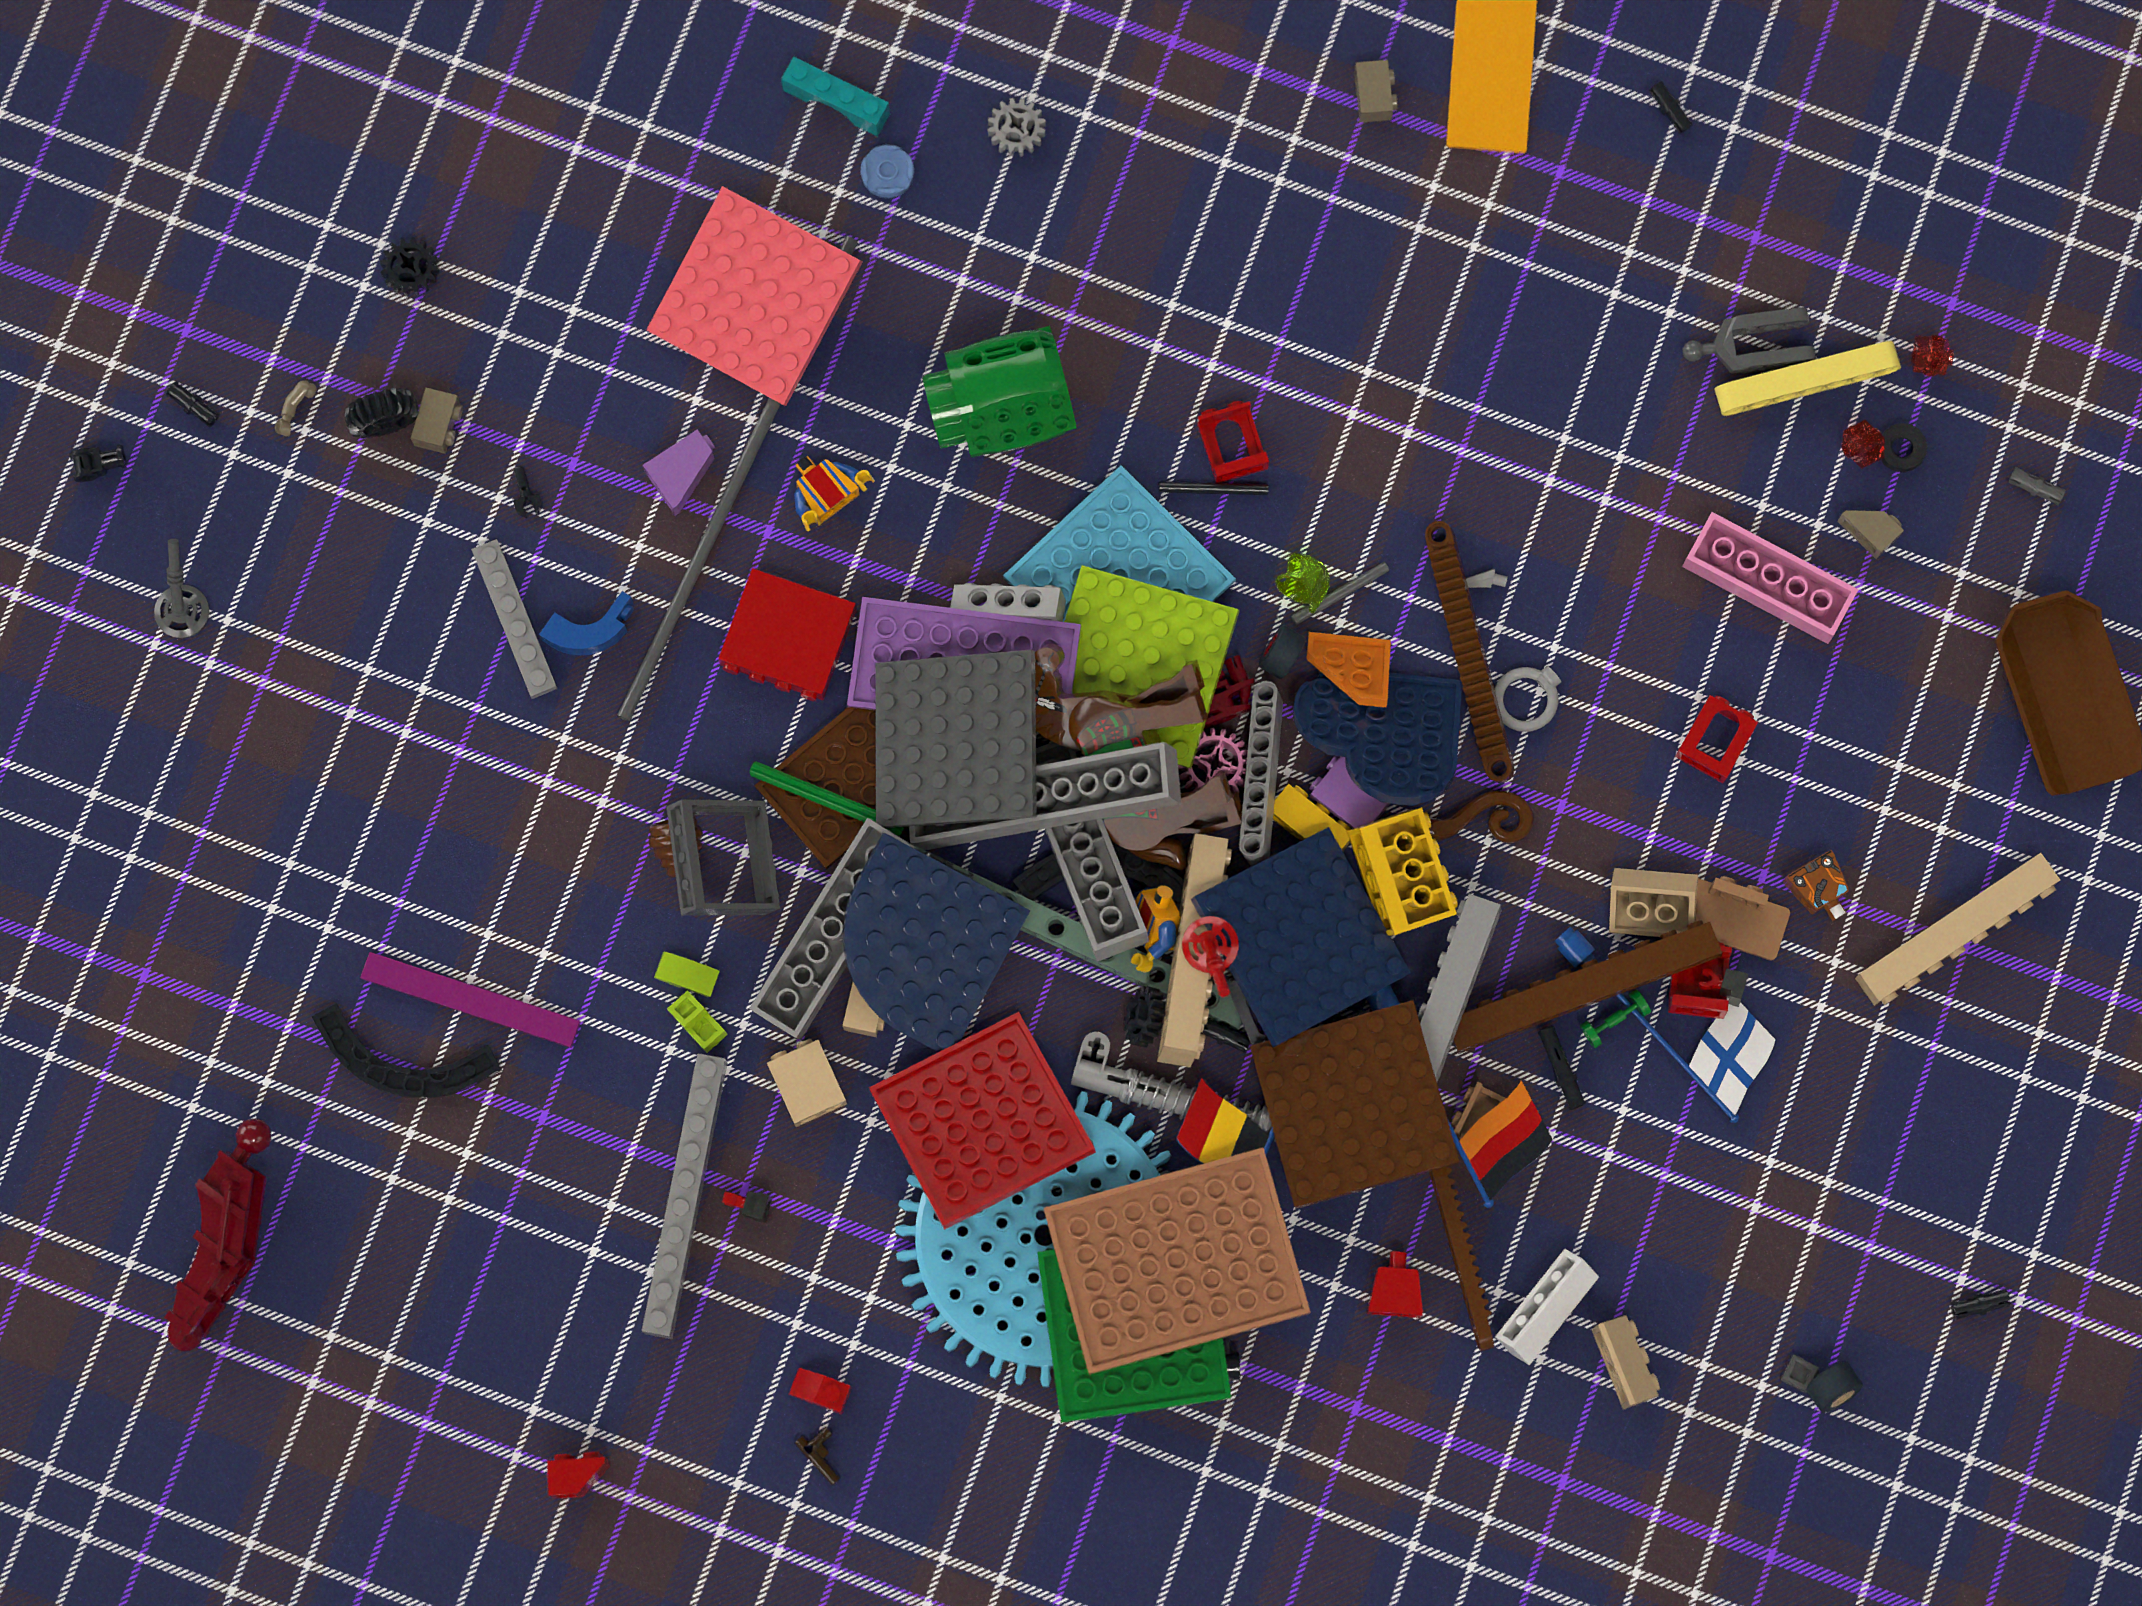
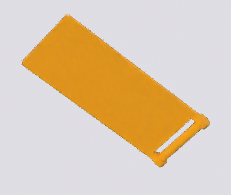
M1456 0L1447 147L1526 153L1537 0Z

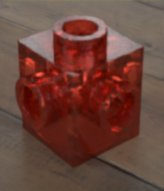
M1931 335L1929 337L1916 336L1911 357L1913 372L1923 373L1927 376L1946 375L1948 365L1952 366L1954 359V350L1950 349L1949 340L1939 335Z
M1863 420L1843 430L1841 448L1846 457L1851 458L1863 469L1884 458L1885 438L1877 428Z

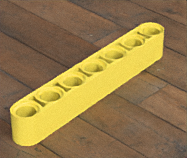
M1886 341L1719 385L1714 390L1722 415L1729 416L1887 375L1899 370L1901 365L1893 341Z

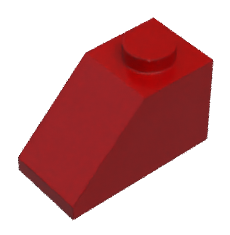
M799 1368L789 1395L842 1415L852 1387L830 1377Z

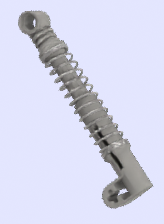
M1092 1032L1085 1036L1071 1085L1118 1097L1120 1102L1130 1104L1132 1101L1137 1103V1107H1140L1142 1104L1148 1106V1110H1151L1152 1107L1157 1108L1159 1113L1164 1110L1169 1112V1116L1175 1113L1179 1115L1180 1119L1186 1116L1197 1089L1196 1086L1189 1089L1186 1088L1185 1083L1182 1086L1176 1085L1174 1080L1171 1083H1167L1164 1077L1161 1080H1156L1153 1074L1150 1077H1146L1143 1071L1140 1073L1135 1069L1124 1071L1106 1066L1110 1051V1042L1107 1036L1101 1032ZM1095 1044H1098L1100 1047L1097 1051L1096 1061L1103 1064L1085 1060L1082 1057L1091 1059L1092 1048ZM1228 1095L1224 1097V1100L1227 1102L1229 1101ZM1237 1098L1233 1106H1236V1108L1248 1115L1269 1135L1272 1124L1267 1107L1263 1106V1109L1260 1110L1261 1106L1258 1104L1253 1112L1249 1110L1250 1102L1247 1101L1244 1108H1239V1099Z

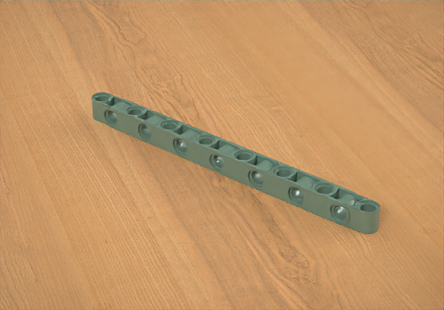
M916 847L917 849H919L918 851L922 853L927 852L919 847ZM953 864V869H956L966 874L970 872L964 868H961ZM974 874L973 880L1030 910L1020 929L1021 931L1141 987L1149 986L1160 989V993L1164 994L1163 997L1167 998L1171 965L1154 958L1153 967L1149 972L1136 970L1135 968L1138 965L1132 964L1131 958L1136 953L1146 955V953L1135 948L1116 954L1110 959H1103L1097 962L1081 923ZM1052 924H1061L1064 927V932L1058 936L1052 935L1048 930ZM1159 970L1164 973L1165 979L1160 983H1155L1149 977L1151 972ZM1212 985L1211 995L1214 996L1216 1002L1212 1006H1204L1209 1008L1208 1018L1223 1025L1225 1023L1229 1024L1230 1028L1239 1030L1242 1021L1231 995L1221 997L1217 987Z

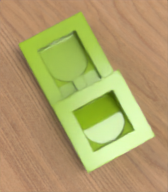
M663 952L654 978L673 986L683 987L703 996L711 997L720 971L690 959Z
M688 990L667 1008L670 1014L706 1053L728 1035Z

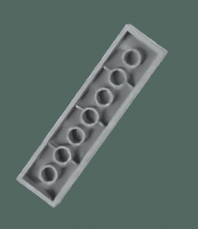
M1054 742L1036 748V766L1077 758L1075 750ZM1102 818L1046 828L1045 831L1096 961H1101L1148 943L1147 930Z
M869 818L866 819L749 1008L800 1040L847 967L843 946L846 907L856 881L882 833L884 832L919 850Z

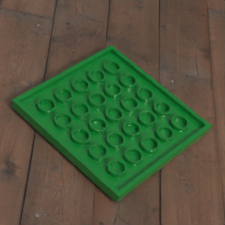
M1055 1250L1037 1252L1061 1423L1231 1399L1223 1338L1089 1375Z

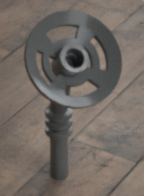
M172 538L168 540L169 567L166 569L167 584L170 588L159 596L155 604L154 616L157 625L165 634L182 639L192 637L204 628L208 621L210 610L208 601L201 591L189 585H182L184 579L183 568L180 566L179 540ZM182 591L190 592L193 595L188 599L183 597ZM165 600H167V602H166V604H165V607H164L165 617L162 618V616H161V607H162L163 602H164ZM200 603L201 615L199 620L195 621L194 619L198 612L197 604ZM170 604H172V605H171V611H172L171 614H169V606H170ZM189 606H192V607H193V611H192L191 616H189V615H190V608H189ZM172 621L178 624L186 623L188 629L175 630L169 626Z

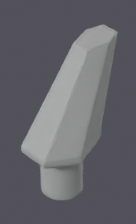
M1491 569L1468 577L1466 580L1468 588H1491L1492 584L1505 587L1508 577L1495 574V569Z

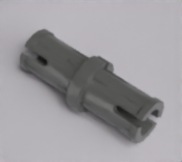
M2015 467L2008 483L2030 492L2031 496L2035 497L2037 495L2056 505L2060 504L2066 492V489L2045 481L2044 477L2040 475L2036 477L2018 467Z

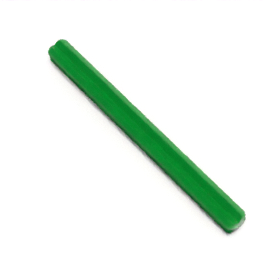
M757 761L750 768L749 774L752 777L862 822L869 818L876 823L875 809ZM904 827L885 829L900 836Z

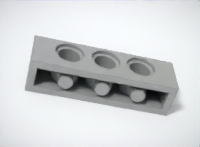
M965 583L964 585H954L950 608L1063 622L1066 599L1061 588L1053 585L1030 587L1025 584L1017 586L991 584L988 586Z

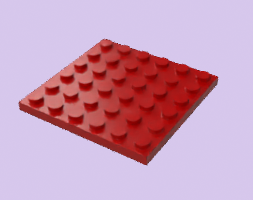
M1019 1012L869 1087L877 1106L944 1230L1096 1153L1095 1147Z

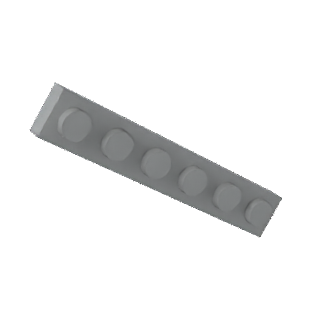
M496 539L473 548L472 552L531 698L533 699L556 690L557 686L498 540Z

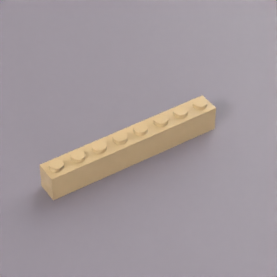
M2039 853L1861 972L1855 979L1874 1006L1881 1001L1886 1005L1898 996L1897 990L1903 986L1907 990L1921 981L1918 976L1926 971L1931 975L1944 966L1941 962L1948 956L1952 960L1966 951L1964 945L1970 941H1973L1974 944L1979 943L1989 936L1986 932L1994 925L1997 929L2003 927L2011 921L2009 915L2015 911L2022 914L2034 905L2032 903L2033 899L2039 895L2044 899L2055 892L2056 888L2054 885L2060 881V878L2042 853Z

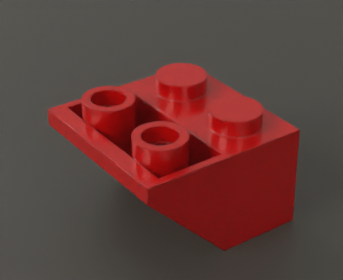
M600 1452L583 1453V1458L574 1459V1456H571V1454L554 1455V1460L547 1461L548 1496L554 1499L584 1497L608 1470L610 1460L603 1457V1454H600Z

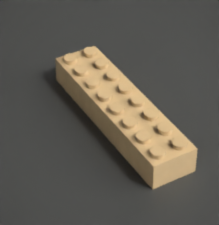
M1195 833L1188 850V865L1185 869L1179 910L1181 918L1174 945L1157 1062L1191 1067L1194 1059H1199L1200 1051H1203L1205 1035L1200 1034V1032H1203L1204 1024L1206 1025L1209 1008L1204 1006L1207 1005L1208 998L1211 996L1213 981L1208 980L1211 978L1209 973L1201 972L1188 963L1183 954L1182 940L1190 924L1201 918L1190 899L1228 879V875L1223 874L1226 873L1227 866H1229L1232 849H1227L1228 839ZM1201 925L1195 929L1194 933L1199 936L1202 932L1208 930L1205 925ZM1189 942L1191 955L1198 961L1199 957L1194 952L1193 942ZM1197 943L1199 952L1203 954L1204 951L1201 948V943Z

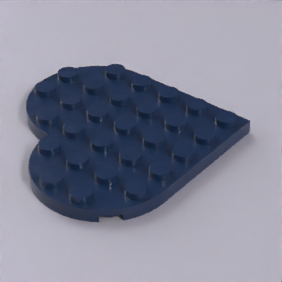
M1321 672L1319 677L1310 682H1304L1295 696L1293 718L1299 733L1311 745L1328 755L1345 757V765L1350 778L1363 792L1383 803L1415 806L1437 798L1449 788L1454 780L1458 761L1462 682L1461 680L1389 673L1388 701L1385 708L1358 705Z

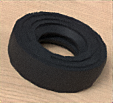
M1900 423L1892 425L1884 431L1879 439L1877 450L1880 460L1886 467L1903 473L1914 470L1922 463L1927 453V442L1920 429L1911 424ZM1896 439H1907L1912 444L1913 450L1911 455L1899 457L1893 452L1892 444Z

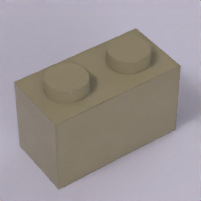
M1388 60L1356 62L1354 76L1359 123L1391 120L1393 111L1397 110L1396 94H1391V85H1394L1395 79L1394 70L1389 69Z
M430 388L425 389L419 414L417 415L411 435L414 446L446 454L448 446H452L455 439V431L453 430L455 421H460L463 412V405H461L457 395Z

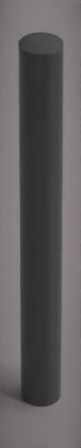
M1159 482V493L1268 495V484Z

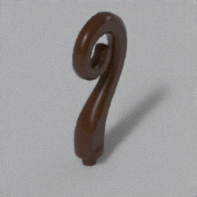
M1492 791L1476 797L1451 817L1430 819L1431 828L1429 830L1432 839L1435 838L1436 841L1450 838L1464 829L1483 810L1491 806L1503 805L1513 808L1518 813L1519 824L1516 829L1505 831L1501 828L1500 822L1509 817V811L1506 809L1494 811L1489 817L1488 827L1495 839L1504 843H1513L1524 839L1529 834L1533 826L1534 814L1530 805L1519 795L1507 791Z

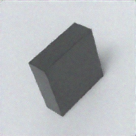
M1793 1354L1780 1381L1803 1393H1807L1806 1388L1814 1379L1819 1367Z

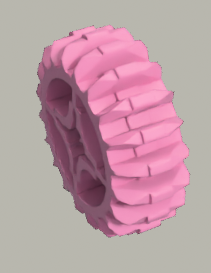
M1215 728L1210 729V736H1206L1203 730L1197 752L1207 746H1215V748L1209 755L1200 754L1199 757L1195 756L1193 764L1198 765L1199 769L1204 770L1207 775V783L1212 778V769L1208 762L1212 764V760H1215L1218 754L1217 770H1214L1213 776L1222 771H1225L1226 776H1229V774L1234 775L1228 781L1232 793L1238 792L1239 794V789L1236 785L1245 787V780L1243 778L1246 776V769L1244 768L1247 765V759L1245 758H1247L1248 750L1240 751L1244 746V742L1241 740L1235 744L1236 734L1234 733L1230 735L1229 739L1225 738V729L1221 730L1220 736L1215 735ZM1223 748L1233 754L1237 767L1232 766V762H1228L1223 758ZM1178 765L1179 771H1186L1179 775L1180 781L1189 780L1185 784L1186 790H1190L1193 787L1196 790L1206 784L1197 778L1192 768L1189 769Z

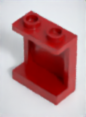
M1718 942L1722 951L1721 957L1671 975L1668 1013L1717 1019L1725 1018L1729 1003L1727 997L1719 995L1720 989L1701 990L1698 988L1699 981L1704 983L1711 981L1709 977L1702 975L1704 968L1712 970L1715 975L1724 979L1726 969H1729L1732 947H1726L1725 944Z

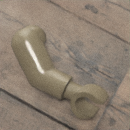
M306 380L299 381L286 397L281 412L282 419H278L275 424V431L278 434L290 436V421L295 415L296 407L304 396L312 398L315 395V384L309 383Z

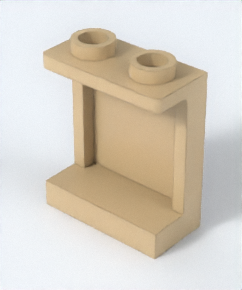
M812 1039L802 1041L796 1045V1050L789 1053L786 1050L778 1052L771 1056L772 1061L767 1062L796 1127L847 1104L819 1040L814 1042Z

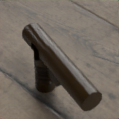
M824 1427L809 1442L801 1436L794 1444L833 1486L840 1480V1477L824 1460L829 1451L823 1446V1443L833 1435ZM813 1445L811 1454L805 1451V1446Z

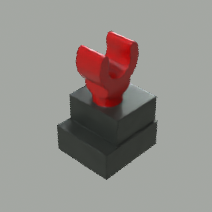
M1704 968L1702 975L1709 977L1711 981L1708 983L1699 981L1698 988L1701 990L1720 989L1719 995L1730 998L1729 1005L1739 1007L1748 974L1726 969L1724 979L1715 975L1712 970Z
M748 1191L746 1198L730 1192H724L722 1200L724 1205L743 1208L742 1215L744 1217L763 1223L767 1221L772 1202L770 1195Z

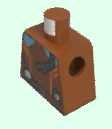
M1832 850L1787 875L1783 880L1784 885L1812 915L1824 908L1831 920L1835 921L1847 913L1839 899L1844 897L1849 892V889Z

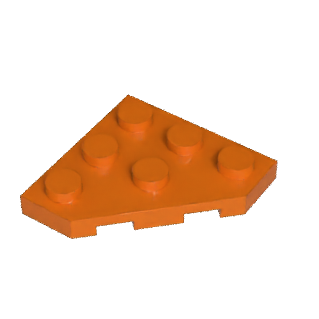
M1309 632L1307 660L1358 705L1387 707L1391 640Z

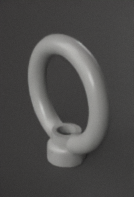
M1546 666L1541 671L1530 667L1516 668L1507 672L1499 679L1494 689L1504 725L1516 731L1529 732L1540 729L1551 721L1558 707L1559 699L1556 686L1561 683V680L1550 667ZM1520 678L1536 680L1547 693V706L1544 712L1536 719L1530 721H1521L1513 718L1504 707L1503 697L1506 688L1513 681Z

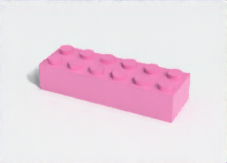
M1711 512L1682 566L1827 644L1833 638L1859 590Z

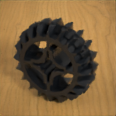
M403 388L383 389L379 392L374 391V393L365 394L364 397L357 398L355 402L349 404L345 409V422L354 437L362 439L366 437L369 439L373 437L380 438L383 435L398 432L400 429L407 428L408 425L413 424L419 414L418 403L413 393Z

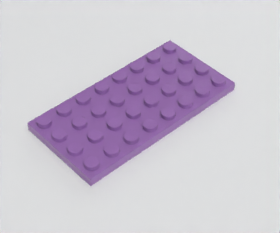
M862 597L847 706L876 710L875 663L1033 650L1036 652L1044 645L1050 643L1060 646L1064 651L1065 659L1059 668V673L1062 676L1063 692L1072 694L1081 624Z

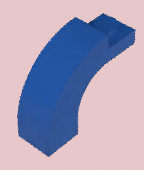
M621 591L605 616L589 625L571 623L554 612L539 634L541 640L550 647L570 655H592L607 650L627 633L625 624L621 623V621H626L634 610L632 597Z

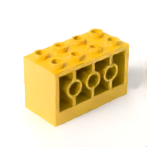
M1422 807L1407 810L1347 830L1368 897L1387 929V936L1397 935L1457 914L1455 909L1458 906L1456 897L1452 891H1449L1446 882L1449 880L1448 872L1445 866L1440 864L1438 858L1440 848L1436 839L1431 837L1429 830L1431 828V821L1427 812H1423Z

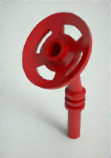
M1213 916L1199 918L1190 924L1184 933L1182 940L1183 954L1193 968L1209 973L1214 978L1221 997L1228 996L1230 990L1224 973L1225 969L1233 963L1238 953L1239 940L1237 933L1227 921ZM1213 924L1212 930L1204 931L1199 936L1194 933L1195 929L1201 925ZM1223 928L1230 936L1231 947H1227L1226 937L1221 932ZM1217 935L1222 939V946H1219V942L1215 938ZM1189 942H1193L1194 952L1199 957L1198 961L1191 955ZM1197 943H1201V948L1204 951L1203 954L1199 952ZM1221 953H1222L1225 957H1227L1224 961L1222 960V957L1220 956Z

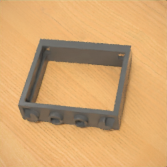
M681 799L667 806L681 915H766L780 909L775 876L776 867L773 861L772 840L769 833L765 801ZM693 815L744 816L756 903H705Z

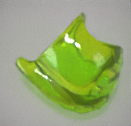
M1293 553L1288 559L1287 573L1277 576L1275 584L1278 590L1291 600L1309 604V612L1313 614L1326 596L1330 575L1325 565L1318 559L1302 553ZM1286 578L1284 582L1280 581V579Z

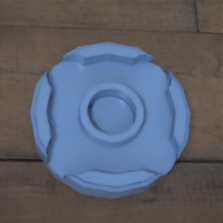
M885 144L873 148L864 157L861 164V177L864 186L870 193L882 198H893L900 196L910 187L914 177V166L911 157L902 151L901 148Z

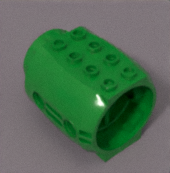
M1050 326L1001 335L957 350L945 352L948 369L922 377L940 448L967 442L970 456L974 458L1046 442L1064 435L1068 430L1077 428L1068 387Z

